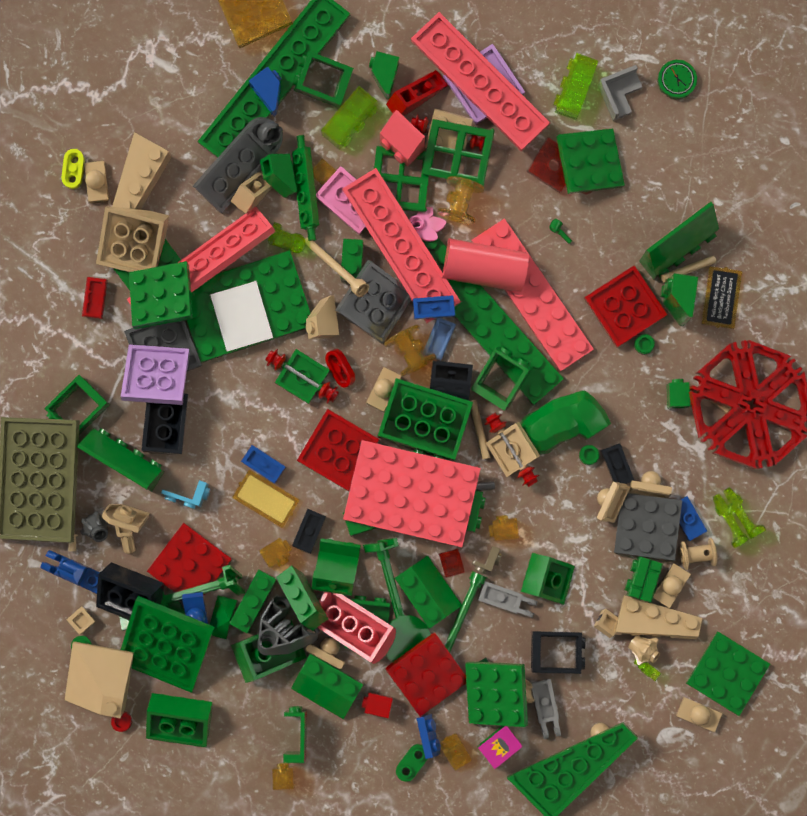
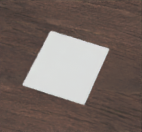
M256 281L210 295L227 351L273 338Z

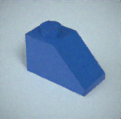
M266 67L251 78L249 83L271 114L276 116L281 91L279 82L281 78L275 70L271 71L269 67Z

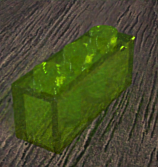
M576 53L574 59L570 58L567 69L570 70L568 77L563 76L560 85L563 88L561 95H556L553 104L556 106L555 113L575 120L578 119L598 60Z
M358 86L321 129L322 136L339 150L343 146L347 147L353 139L351 136L356 131H361L365 125L364 121L368 116L371 118L377 112V100Z

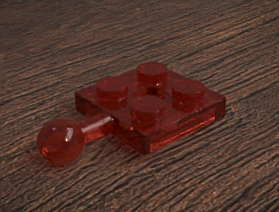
M548 137L526 172L560 193L566 183L558 143ZM551 160L558 162L559 166L556 171L549 167ZM590 191V192H581V193L587 195V194L592 193L593 191Z

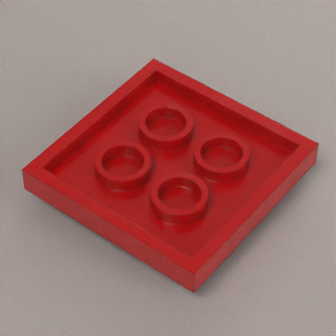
M635 265L584 297V300L616 348L668 315Z
M327 409L297 461L349 491L362 440L377 444L379 439Z
M183 523L147 572L160 582H163L173 592H179L216 581L223 572L222 567L227 566L232 558Z
M435 632L385 668L420 717L466 684V675Z

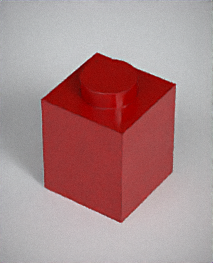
M369 692V695H364L362 708H365L364 713L389 718L393 697Z

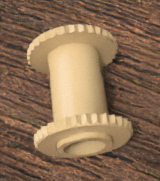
M712 538L708 539V545L686 547L685 542H681L680 558L684 569L688 570L689 563L710 561L712 566H716L717 550Z

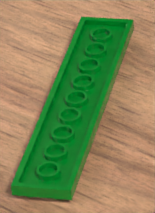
M311 0L197 141L198 144L218 158L251 120L257 117L269 118L271 112L251 88L249 80L266 67H269L271 71L275 70L281 78L279 81L281 85L280 104L295 86L292 83L296 73L299 74L302 68L299 66L302 55H306L308 51L320 54L351 16L350 12L334 0Z
M439 238L431 242L422 240L443 273L447 247ZM447 279L461 301L460 304L454 307L455 318L484 351L491 356L495 348H502L504 346L513 352V356L518 359L522 357L530 362L529 366L533 369L520 391L534 406L564 378L481 285ZM501 356L496 361L500 369L516 384L523 370Z

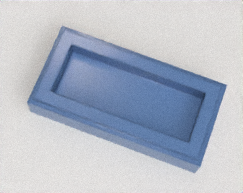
M437 318L422 354L441 361L456 324L442 318Z

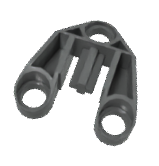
M276 596L270 601L261 616L258 651L263 655L290 654L316 642L320 629H314V634L306 631L309 628L302 624L296 625L293 628L291 621L284 619L289 614V601L284 597ZM278 604H282V605H284L286 608H282V607H279V606H277V605H278ZM264 641H269L273 644V646L270 648H265L262 646L261 643Z

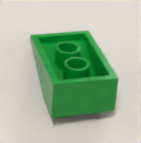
M258 634L231 645L245 683L258 680L307 658L303 648L290 654L263 655L258 651L257 647ZM264 641L261 643L262 646L265 648H270L273 646V644L269 641Z

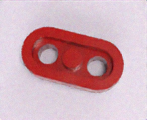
M339 349L327 352L325 361L337 384L343 388L353 385L355 373L343 352Z

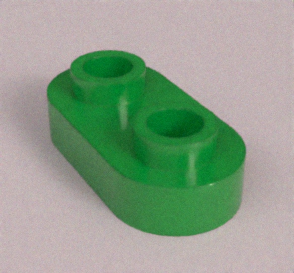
M422 744L411 746L397 765L396 775L401 781H411L427 761ZM416 751L422 752L421 758L418 759L414 756ZM403 768H409L410 773L404 775L402 773Z

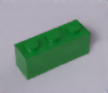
M291 565L276 577L302 625L313 631L328 620L304 573Z
M258 569L229 624L245 633H249L273 590L277 579Z

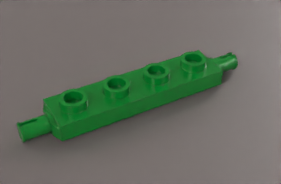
M304 135L296 136L298 148L292 152L295 182L297 183L300 227L307 230L308 241L317 240L315 229L319 226L311 147L305 146Z

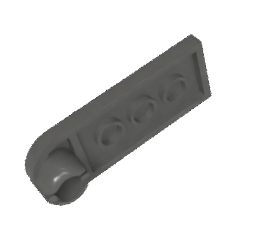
M257 117L251 120L193 185L221 214L230 205L239 186L261 170L260 160L269 154H275L281 147L283 129L273 120L266 117Z

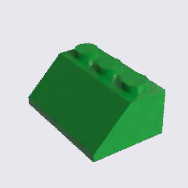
M674 273L670 279L668 278L664 286L662 285L660 297L663 298L664 306L679 326H684L693 317L698 277Z
M426 556L395 577V580L429 629L462 606L429 556Z
M310 654L291 689L344 719L364 683Z
M152 693L147 708L146 739L207 747L212 717V702Z

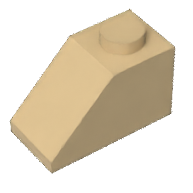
M261 170L243 182L231 200L245 214L256 207L272 189L263 179Z
M334 295L321 299L306 319L308 339H329L339 335Z

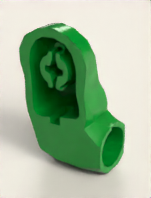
M582 390L549 401L536 411L523 417L520 424L539 455L550 453L561 443L569 441L578 435L587 440L611 425V422L597 400L587 391Z

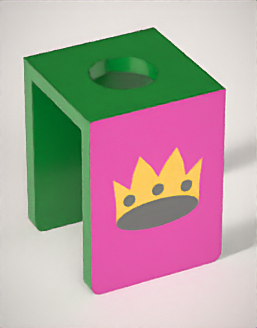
M501 726L477 745V747L492 767L496 769L521 749L522 745L507 726Z

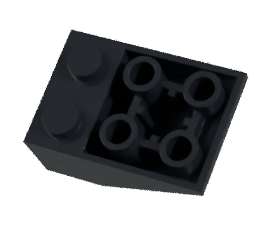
M433 360L430 389L469 401L473 365Z

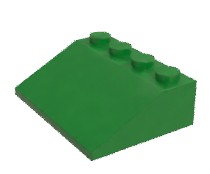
M709 202L645 251L639 262L653 280L657 277L661 279V275L670 272L668 269L671 266L675 265L677 267L685 261L684 257L687 254L693 255L701 249L699 245L704 241L708 244L717 237L715 233L719 230L714 204Z
M396 378L379 429L378 438L455 462L473 402Z

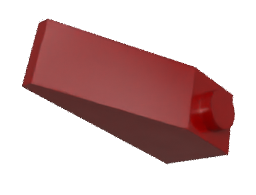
M435 70L395 91L386 105L392 113L398 110L405 116L445 89L448 84L439 72Z

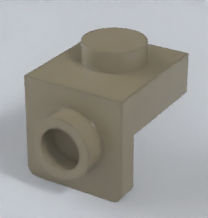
M491 547L485 564L473 560L474 570L484 574L487 571L491 572L494 565L498 566L502 554L499 553L500 548Z

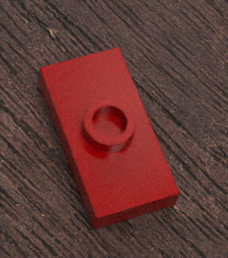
M87 277L82 317L103 319L107 279Z

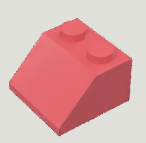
M396 110L380 132V144L384 149L392 150L395 153V159L401 164L404 162L408 167L425 150V136Z

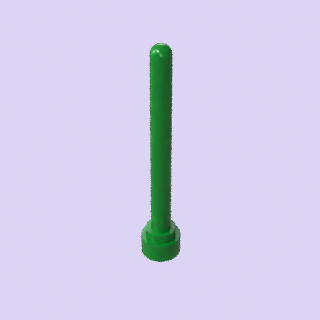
M472 571L469 577L471 579L469 590L444 645L449 653L478 587L481 588V585H484L487 577Z

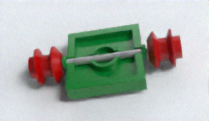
M278 349L275 351L271 350L267 355L265 361L268 363L266 366L272 364L274 371L283 369L275 381V384L307 404L311 402L317 391H319V399L325 397L327 404L330 401L334 402L339 395L338 387L331 388V382L322 384L330 372L328 368L297 349L288 362H285L286 354L280 356Z

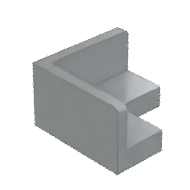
M637 65L604 77L599 81L598 88L613 121L632 113L625 95L642 89L641 82L636 73L638 70Z

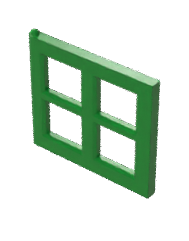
M433 119L422 174L483 187L495 133L494 129L488 130ZM439 128L458 132L455 149L436 145ZM466 133L485 137L482 154L463 151ZM435 151L454 154L451 171L431 168ZM462 156L481 160L478 176L458 173Z
M377 146L374 169L378 170L385 182L397 183L396 200L402 210L426 212L427 208H425L429 175L422 174L421 172V177L405 176L404 162L400 163L399 175L381 173L383 156L394 157L395 153L390 149H384L383 146ZM423 151V152L416 158V159H419V160H423V163H422V171H423V166H424L426 151ZM403 184L420 186L418 203L401 201Z

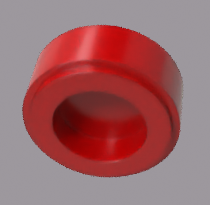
M124 711L121 718H111V725L118 732L127 731L132 725V717L128 712Z

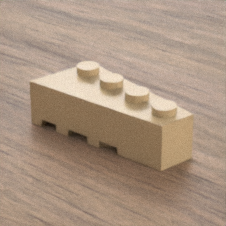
M134 132L112 207L141 210L171 159L169 151Z

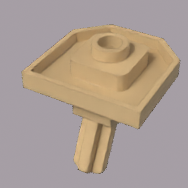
M109 504L103 511L102 518L108 524L115 526L117 537H121L123 551L129 554L136 550L133 532L138 533L148 520L150 513L123 504Z

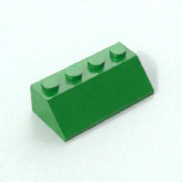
M93 428L77 446L82 451L151 492L165 472L160 469L161 464L153 459L150 462L143 459L145 456L143 453L136 449L133 452L126 448L128 444L118 438L115 442L109 438L111 434L102 428L99 431Z

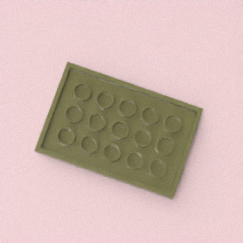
M1 417L0 539L74 542L78 467L77 446L79 445L80 420Z

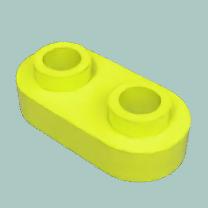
M78 149L68 150L63 159L61 180L69 189L78 188L83 180L85 158ZM73 158H78L77 163H72ZM76 177L75 182L71 183L69 181L70 178Z

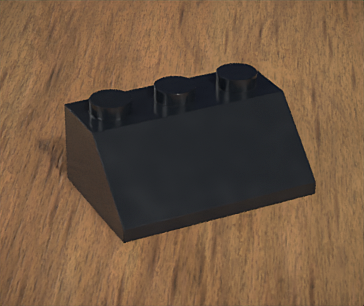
M184 393L182 405L146 402L141 451L155 454H182L188 394Z
M111 562L98 574L96 607L130 620L135 600L138 596L161 604L164 583Z

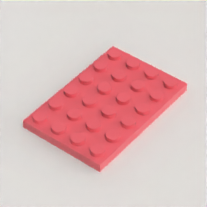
M362 440L343 520L462 548L481 468Z

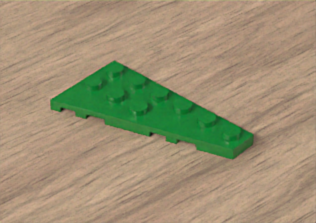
M622 722L507 776V779L544 816H558L638 739V736Z

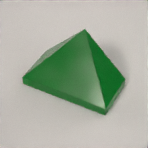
M220 595L217 596L210 625L215 627L212 636L227 640L231 626L229 623L234 615L238 600Z

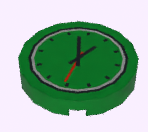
M676 59L668 61L662 66L658 73L657 83L661 92L667 95V97L679 100L686 98L693 92L697 85V74L691 64L684 60Z

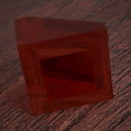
M459 549L439 554L445 577L465 572Z

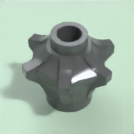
M98 511L81 520L83 528L80 530V533L82 535L90 536L96 542H102L108 537V523L102 518V515H99Z

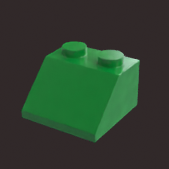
M532 553L521 592L564 605L575 566L548 556Z

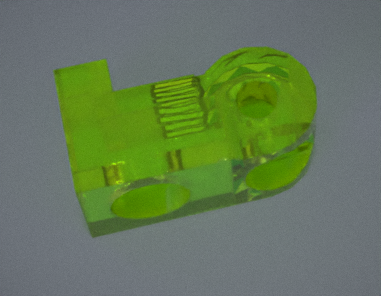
M274 222L273 228L276 232L269 236L268 244L287 251L290 250L293 253L304 251L306 241L303 235L282 231V224Z

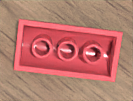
M449 238L442 278L521 292L527 275L529 254L527 252Z
M324 592L319 602L328 620L317 628L371 663L379 662L391 648L396 636V629L344 595Z

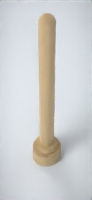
M308 237L305 238V245L350 284L351 291L357 297H362L368 292L369 285L363 279L354 278L314 241H308Z

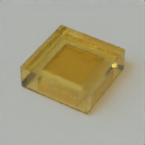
M322 158L313 168L314 179L323 186L337 170Z

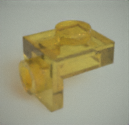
M456 733L447 736L440 742L443 753L455 771L472 761Z

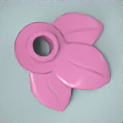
M427 207L426 212H418L417 215L409 218L421 240L429 242L436 241L438 239L437 233L446 225L444 219L433 216L432 207Z

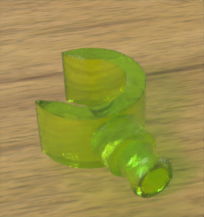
M635 659L634 664L641 669L640 671L653 681H656L661 673L647 662L639 666Z

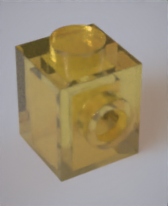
M508 515L496 516V520H493L492 525H489V536L493 537L494 541L519 539L517 518L508 519Z
M278 538L259 550L269 568L276 565L281 567L289 562L288 558L291 556L289 551L292 548L287 540L282 541L281 538Z
M277 763V767L272 769L273 790L294 789V766H289V763Z

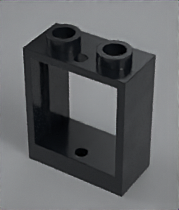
M531 631V672L581 674V670L585 669V657H582V649H585L586 645L582 632ZM541 637H575V668L541 667Z

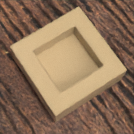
M81 606L66 619L79 635L96 622L84 606Z
M604 609L601 611L594 627L611 638L614 636L618 617Z

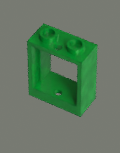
M308 51L306 55H302L299 66L302 68L299 74L296 73L292 85H295L294 91L337 108L341 106L354 68ZM311 59L342 71L333 97L303 86Z
M502 346V348L497 347L494 349L471 390L505 411L510 407L533 368L529 366L530 362L522 357L518 359L512 355L513 352L510 349ZM499 356L523 370L508 398L484 384Z
M78 375L44 409L48 412L46 416L49 419L64 420L55 410L74 391L81 387L99 406L79 425L80 435L110 404L82 376Z

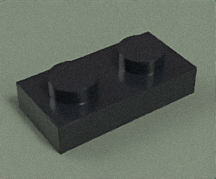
M620 443L601 450L613 482L628 484L632 480L635 481Z
M307 509L292 546L311 554L326 516Z

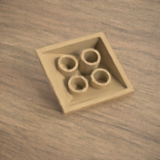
M106 206L96 264L127 272L158 267L166 237L169 215L148 210Z
M73 642L65 700L100 715L121 718L126 708L134 652Z

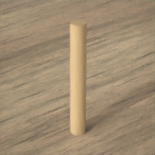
M711 256L661 275V279L663 282H667L668 278L670 279L674 273L685 275L715 264L716 258Z
M471 400L473 402L471 414L482 459H489L491 457L486 445L487 441L477 401Z

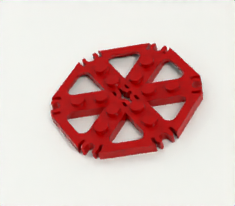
M751 340L741 341V349L737 347L736 342H733L724 347L695 373L700 376L693 377L694 380L699 382L698 387L690 386L691 391L689 392L698 438L706 434L701 439V442L703 443L707 439L710 440L711 446L708 447V451L716 448L712 452L714 455L752 469L763 468V460L766 462L767 467H771L780 462L807 437V435L803 434L807 433V428L804 426V423L807 422V381L805 371L801 372L802 367H798L796 370L792 368V364L796 361L795 359L786 362L791 357L790 355ZM753 354H760L773 359L777 364L776 369L760 383H758ZM723 359H729L732 362L737 387L711 378L710 371ZM790 384H795L801 407L799 410H795L772 400ZM703 399H708L731 409L712 426H707L703 420L700 403ZM754 400L753 404L757 407L750 409V405L747 402ZM767 422L788 429L791 432V439L778 451L772 450ZM744 425L750 448V454L747 457L728 451L725 448V442Z

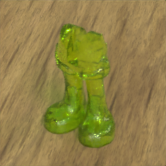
M728 487L723 492L730 503L729 505L725 503L719 493L713 496L715 511L719 516L724 517L733 534L731 545L735 549L749 541L748 537L752 539L766 531V528L763 524L755 525L748 518L741 505L743 503L742 498ZM733 512L737 515L740 522L744 526L748 537L746 536V534L742 532V530L738 526L732 514Z

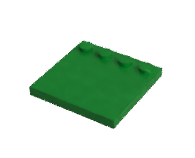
M138 596L135 600L121 650L134 652L132 669L192 693L215 627Z

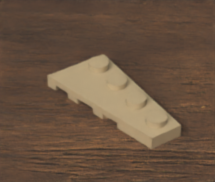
M624 595L614 635H652V637L670 636L671 638L697 639L702 618Z

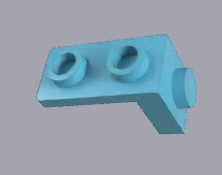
M199 480L193 499L162 490L161 494L165 495L164 499L176 503L178 499L184 501V506L195 509L196 506H202L203 500L208 499L210 488H208V483Z

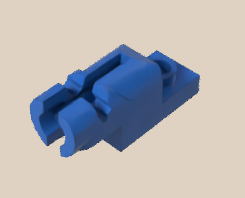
M51 550L46 553L45 556L58 561L59 566L56 567L47 562H42L41 569L97 594L98 574L100 572Z

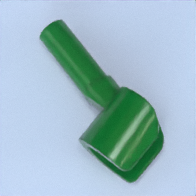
M558 219L552 220L549 226L550 230L558 233L570 244L572 240L561 230L563 223Z

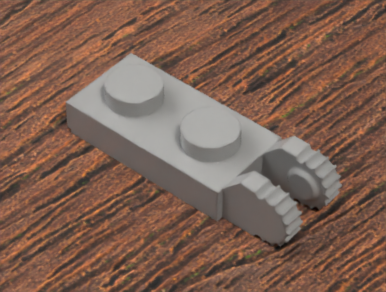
M486 581L478 601L531 618L534 613L526 609H520V603L524 601L533 606H537L538 603L536 600L524 597L523 594Z
M551 679L532 682V694L535 699L538 722L541 724L543 738L548 739L549 733L545 722L553 721L556 737L561 736L558 723L559 715Z

